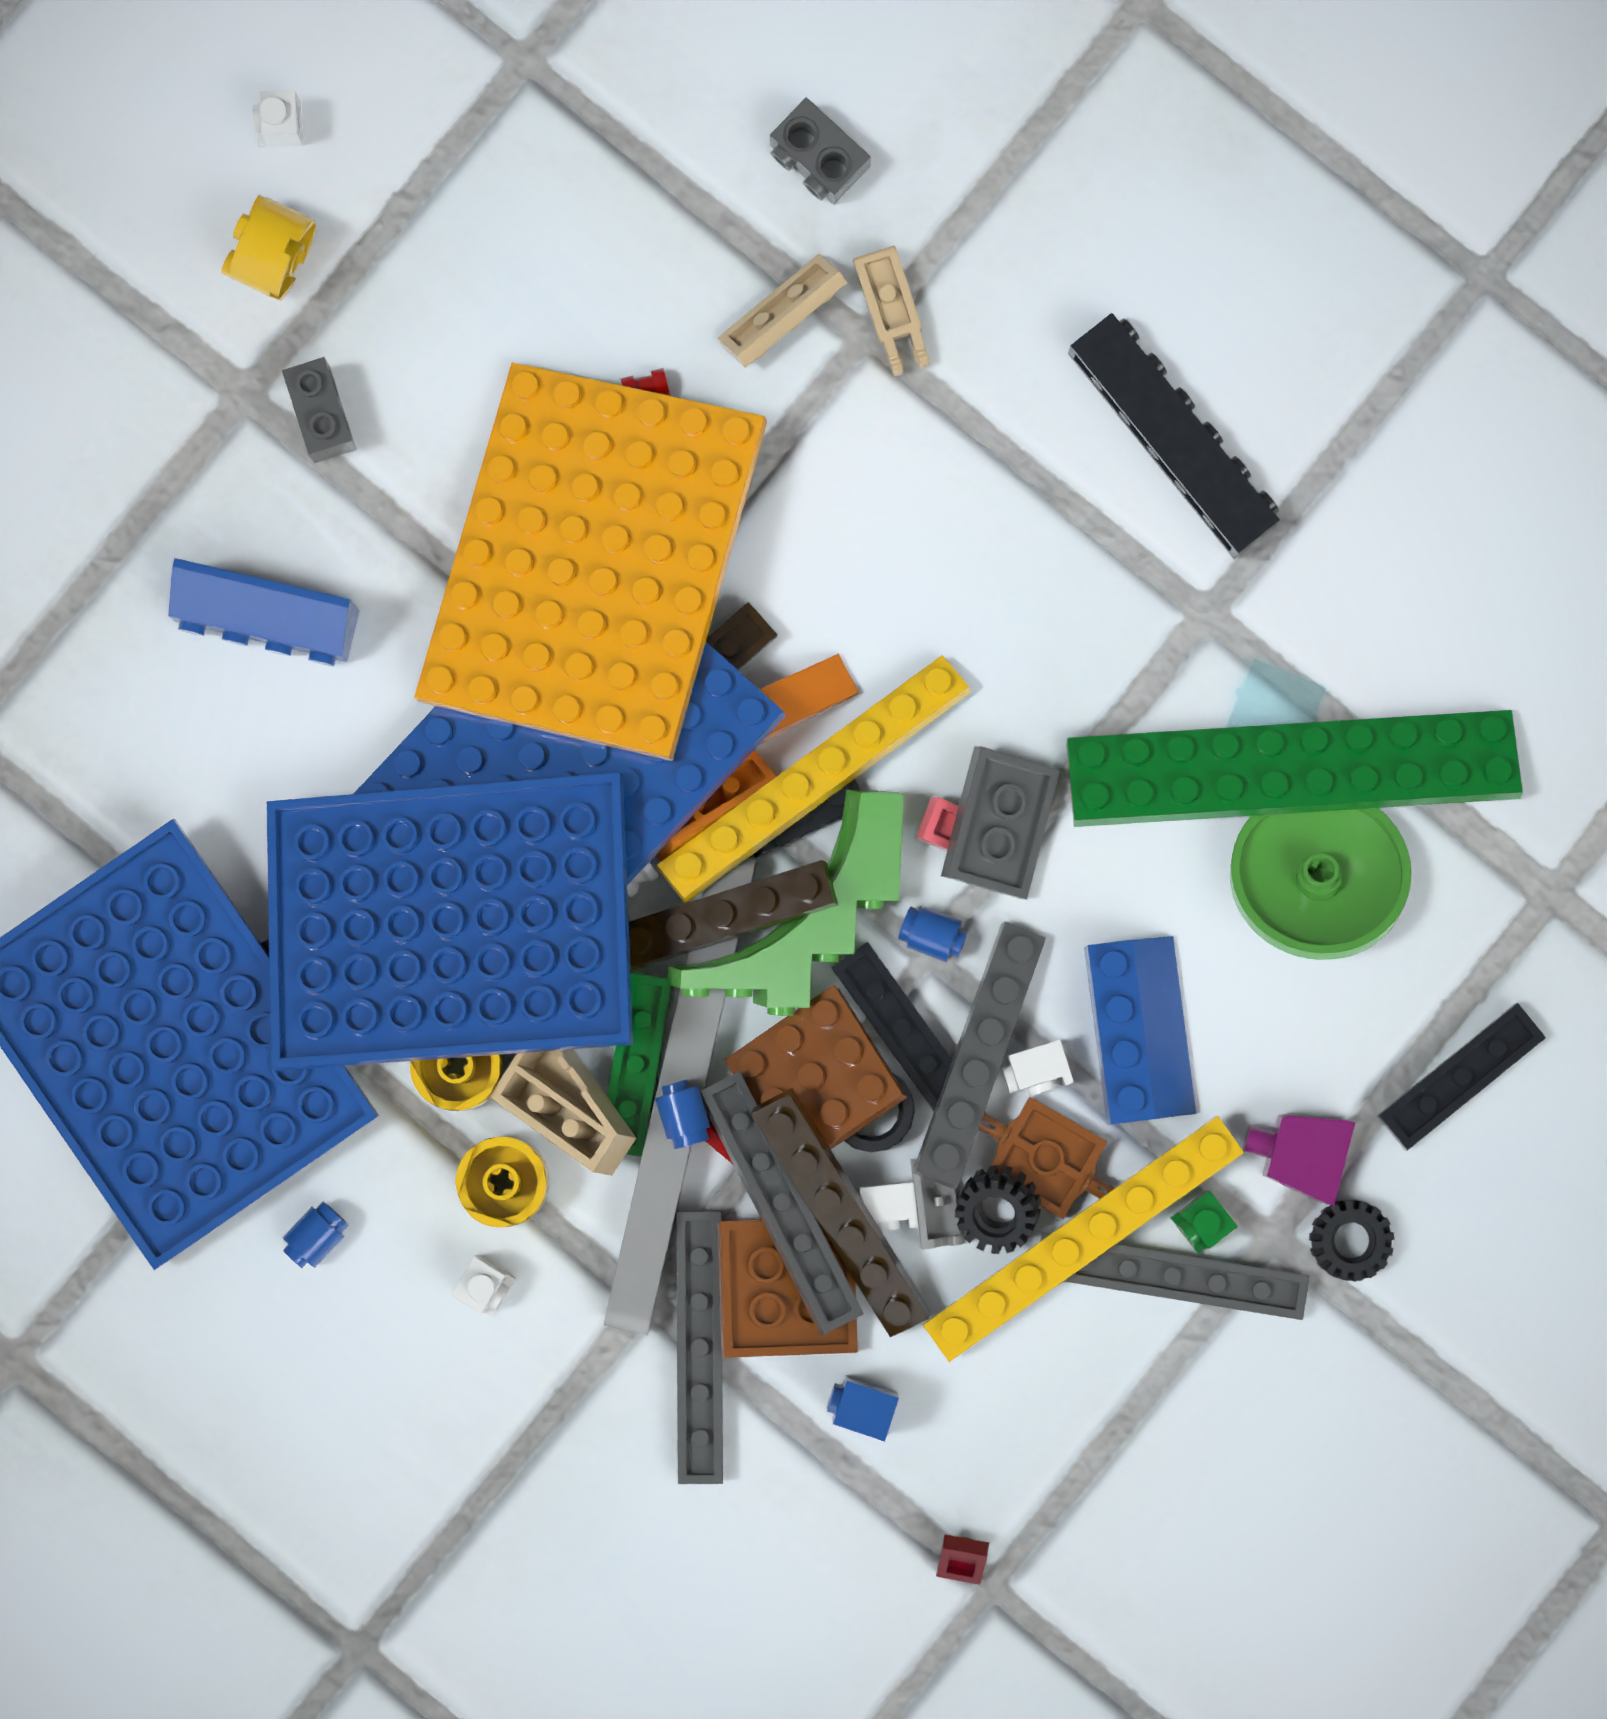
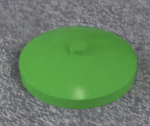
M1379 808L1250 816L1237 836L1230 863L1232 895L1240 914L1249 927L1273 947L1285 953L1306 959L1333 960L1345 958L1365 951L1378 943L1392 930L1399 920L1407 902L1411 886V861L1405 841L1394 823Z

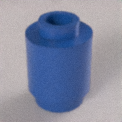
M910 906L901 926L898 940L906 942L909 949L947 963L951 955L959 957L968 932L960 930L962 920L922 906L921 909Z
M687 1079L662 1086L663 1096L655 1098L666 1139L672 1140L674 1149L708 1140L706 1128H709L710 1124L699 1086L689 1088Z
M322 1201L317 1208L311 1206L282 1237L288 1244L283 1249V1252L300 1268H303L307 1263L316 1268L345 1237L342 1232L349 1224L327 1203Z

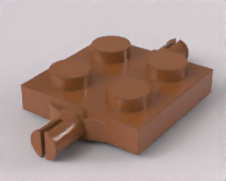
M1028 1097L1019 1115L1008 1125L984 1112L982 1120L994 1126L995 1129L981 1122L978 1130L998 1140L996 1155L990 1166L998 1165V1173H1002L1005 1166L1012 1167L1011 1176L1015 1178L1020 1171L1027 1175L1024 1184L1028 1185L1033 1181L1037 1187L1034 1196L1040 1195V1207L1064 1220L1074 1200L1085 1191L1100 1199L1105 1193L1098 1190V1187L1107 1192L1115 1188L1094 1175L1097 1160L1108 1142L1032 1097Z

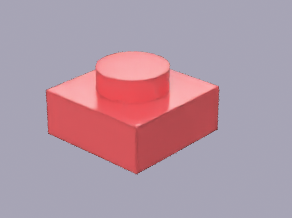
M931 796L915 838L947 852L959 806L943 798Z

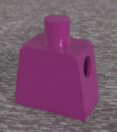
M1278 1115L1274 1132L1249 1125L1243 1144V1151L1267 1158L1263 1170L1264 1177L1322 1204L1334 1206L1355 1122Z

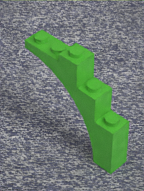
M846 790L842 825L831 858L827 863L838 901L837 906L781 923L767 936L736 953L703 963L668 966L667 984L682 989V996L708 997L709 989H725V996L752 997L753 989V1003L767 1007V1014L792 1016L794 1015V1008H810L811 960L817 962H839V954L855 953L856 905L857 908L883 909L884 901H899L904 793L878 790Z

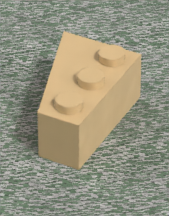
M574 1049L517 1053L489 1096L496 1103L594 1173L612 1176L636 1140L633 1132Z

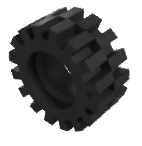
M998 1165L990 1166L987 1173H985L983 1168L976 1171L974 1177H970L967 1180L957 1201L955 1218H960L957 1227L959 1231L968 1230L964 1239L969 1244L974 1238L978 1239L979 1243L976 1248L984 1251L987 1244L992 1245L991 1254H999L1002 1246L1005 1247L1006 1253L1013 1252L1016 1245L1021 1248L1026 1244L1028 1237H1031L1040 1217L1041 1209H1039L1041 1198L1040 1195L1034 1196L1037 1187L1033 1181L1025 1185L1024 1181L1027 1175L1021 1171L1016 1178L1011 1176L1012 1167L1005 1166L1002 1173H998ZM988 1197L1002 1198L1013 1206L1015 1216L1009 1222L994 1221L983 1212L982 1202Z
M1340 1200L1335 1202L1334 1206L1325 1207L1320 1211V1216L1315 1218L1312 1223L1313 1230L1312 1233H1309V1241L1312 1244V1248H1310L1312 1256H1315L1317 1264L1321 1269H1324L1334 1278L1356 1282L1363 1281L1362 1279L1372 1278L1377 1275L1376 1272L1385 1268L1388 1264L1386 1261L1389 1255L1392 1256L1394 1248H1391L1394 1232H1391L1389 1227L1391 1224L1388 1218L1381 1214V1210L1364 1201ZM1346 1223H1357L1368 1234V1247L1359 1257L1346 1258L1335 1247V1234Z

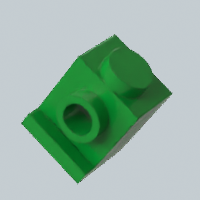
M1207 1190L1203 1191L1170 1217L1197 1253H1200L1205 1248H1212L1238 1227L1211 1191Z

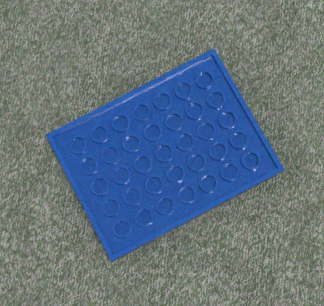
M706 642L673 761L435 706L353 794L620 772L623 775L628 885L669 842V839L685 825L786 717V714Z
M620 772L266 801L272 1069L280 1071L633 1045L623 775Z
M172 819L0 937V1048L153 1270L168 1262L379 1116L346 1066L280 1071L271 1068L269 954L176 819Z

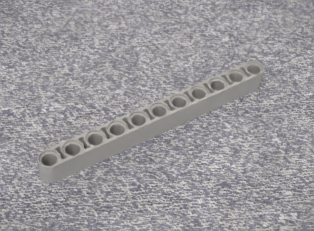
M750 856L705 889L702 892L701 898L751 883L757 857ZM739 937L689 952L686 964L703 963L736 953ZM680 989L655 1098L663 1096L662 1086L686 1079L689 1088L699 1086L700 1091L705 1089L726 998L725 989H709L708 997L682 996V989ZM654 1101L604 1320V1326L648 1335L692 1146L674 1149L672 1140L666 1139L656 1101Z

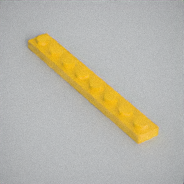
M941 655L657 864L660 873L685 903H688L970 694V687L944 656Z
M1215 1116L923 1324V1327L947 1361L951 1362L1241 1156L1244 1151L1219 1116Z

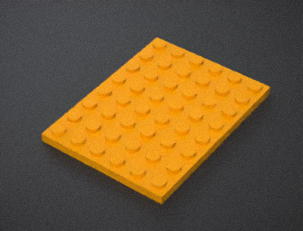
M511 362L414 698L424 704L673 761L767 425L765 416Z

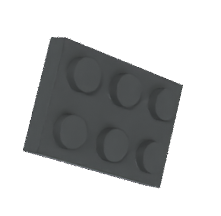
M974 746L941 876L1017 899L1027 900L1060 770L982 746Z

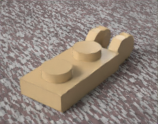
M895 245L853 258L852 262L879 344L884 346L893 376L904 374L902 358L897 352L894 340L910 336L913 356L919 367L929 366L928 354L920 333L922 332V325Z

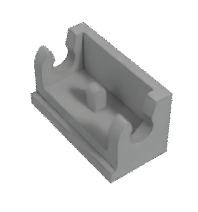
M910 1159L911 1171H913L917 1159ZM912 1173L921 1249L955 1246L966 1243L964 1230L959 1231L957 1227L960 1218H955V1209L960 1197L959 1185L957 1188L952 1189Z

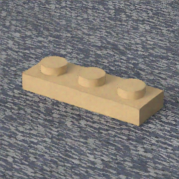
M818 254L717 339L724 349L746 368L754 360L762 357L767 349L785 334L797 328L801 321L821 304L829 301L847 282L838 269Z

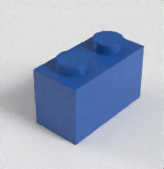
M846 1376L843 1385L834 1383L826 1409L827 1412L833 1413V1425L885 1442L899 1396L897 1392Z

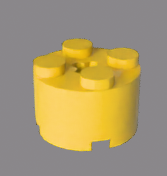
M259 194L252 205L249 215L243 213L236 224L233 238L239 240L236 249H232L228 253L221 273L258 292L281 301L296 280L292 276L299 263L304 264L316 232L315 220Z
M503 1054L458 1057L460 1059L467 1058L468 1064L463 1067L465 1072L463 1077L455 1073L448 1074L447 1068L452 1065L450 1058L411 1061V1079L418 1093L432 1105L450 1111L472 1110L491 1099L489 1097L504 1074Z
M492 1137L479 1142L466 1152L456 1172L455 1186L461 1204L473 1219L491 1227H511L529 1220L540 1210L549 1190V1172L546 1162L540 1153L527 1142L513 1137ZM504 1169L509 1171V1179L514 1181L513 1189H505L501 1195L497 1193V1184L491 1182L493 1175H501Z

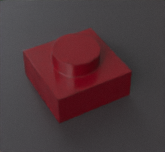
M944 1534L936 1577L980 1585L988 1556L989 1542Z

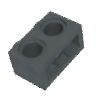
M807 97L770 134V146L773 148L770 152L772 157L786 170L790 171L794 167L806 178L803 181V185L820 201L826 197L835 205L871 165V156ZM803 130L810 133L814 140L805 148H797L789 141L791 134ZM837 160L845 166L846 171L838 178H830L823 174L821 167L827 161Z
M325 357L282 370L308 455L313 462L317 463L357 450L331 367Z

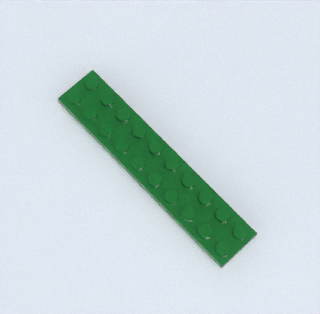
M1512 710L1070 737L1066 741L1074 827L1520 799L1523 793Z

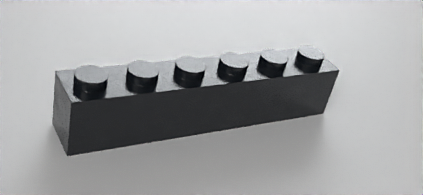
M1113 313L1109 314L1071 344L1068 355L1233 559L1237 558L1276 527L1280 521L1276 516V513L1279 512L1278 506L1264 490L1258 493L1247 480L1251 477V474L1245 464L1237 456L1230 459L1220 446L1223 443V439L1214 426L1208 421L1204 424L1200 422L1192 412L1195 404L1189 395L1181 387L1174 390L1164 377L1167 374V370L1159 358L1152 352L1148 355L1144 353L1136 343L1140 338L1134 327L1125 318L1119 321Z

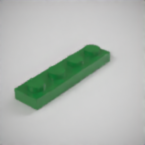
M632 972L633 1045L615 1046L607 1097L636 1137V1140L626 1154L642 1157L672 986L667 984V978Z

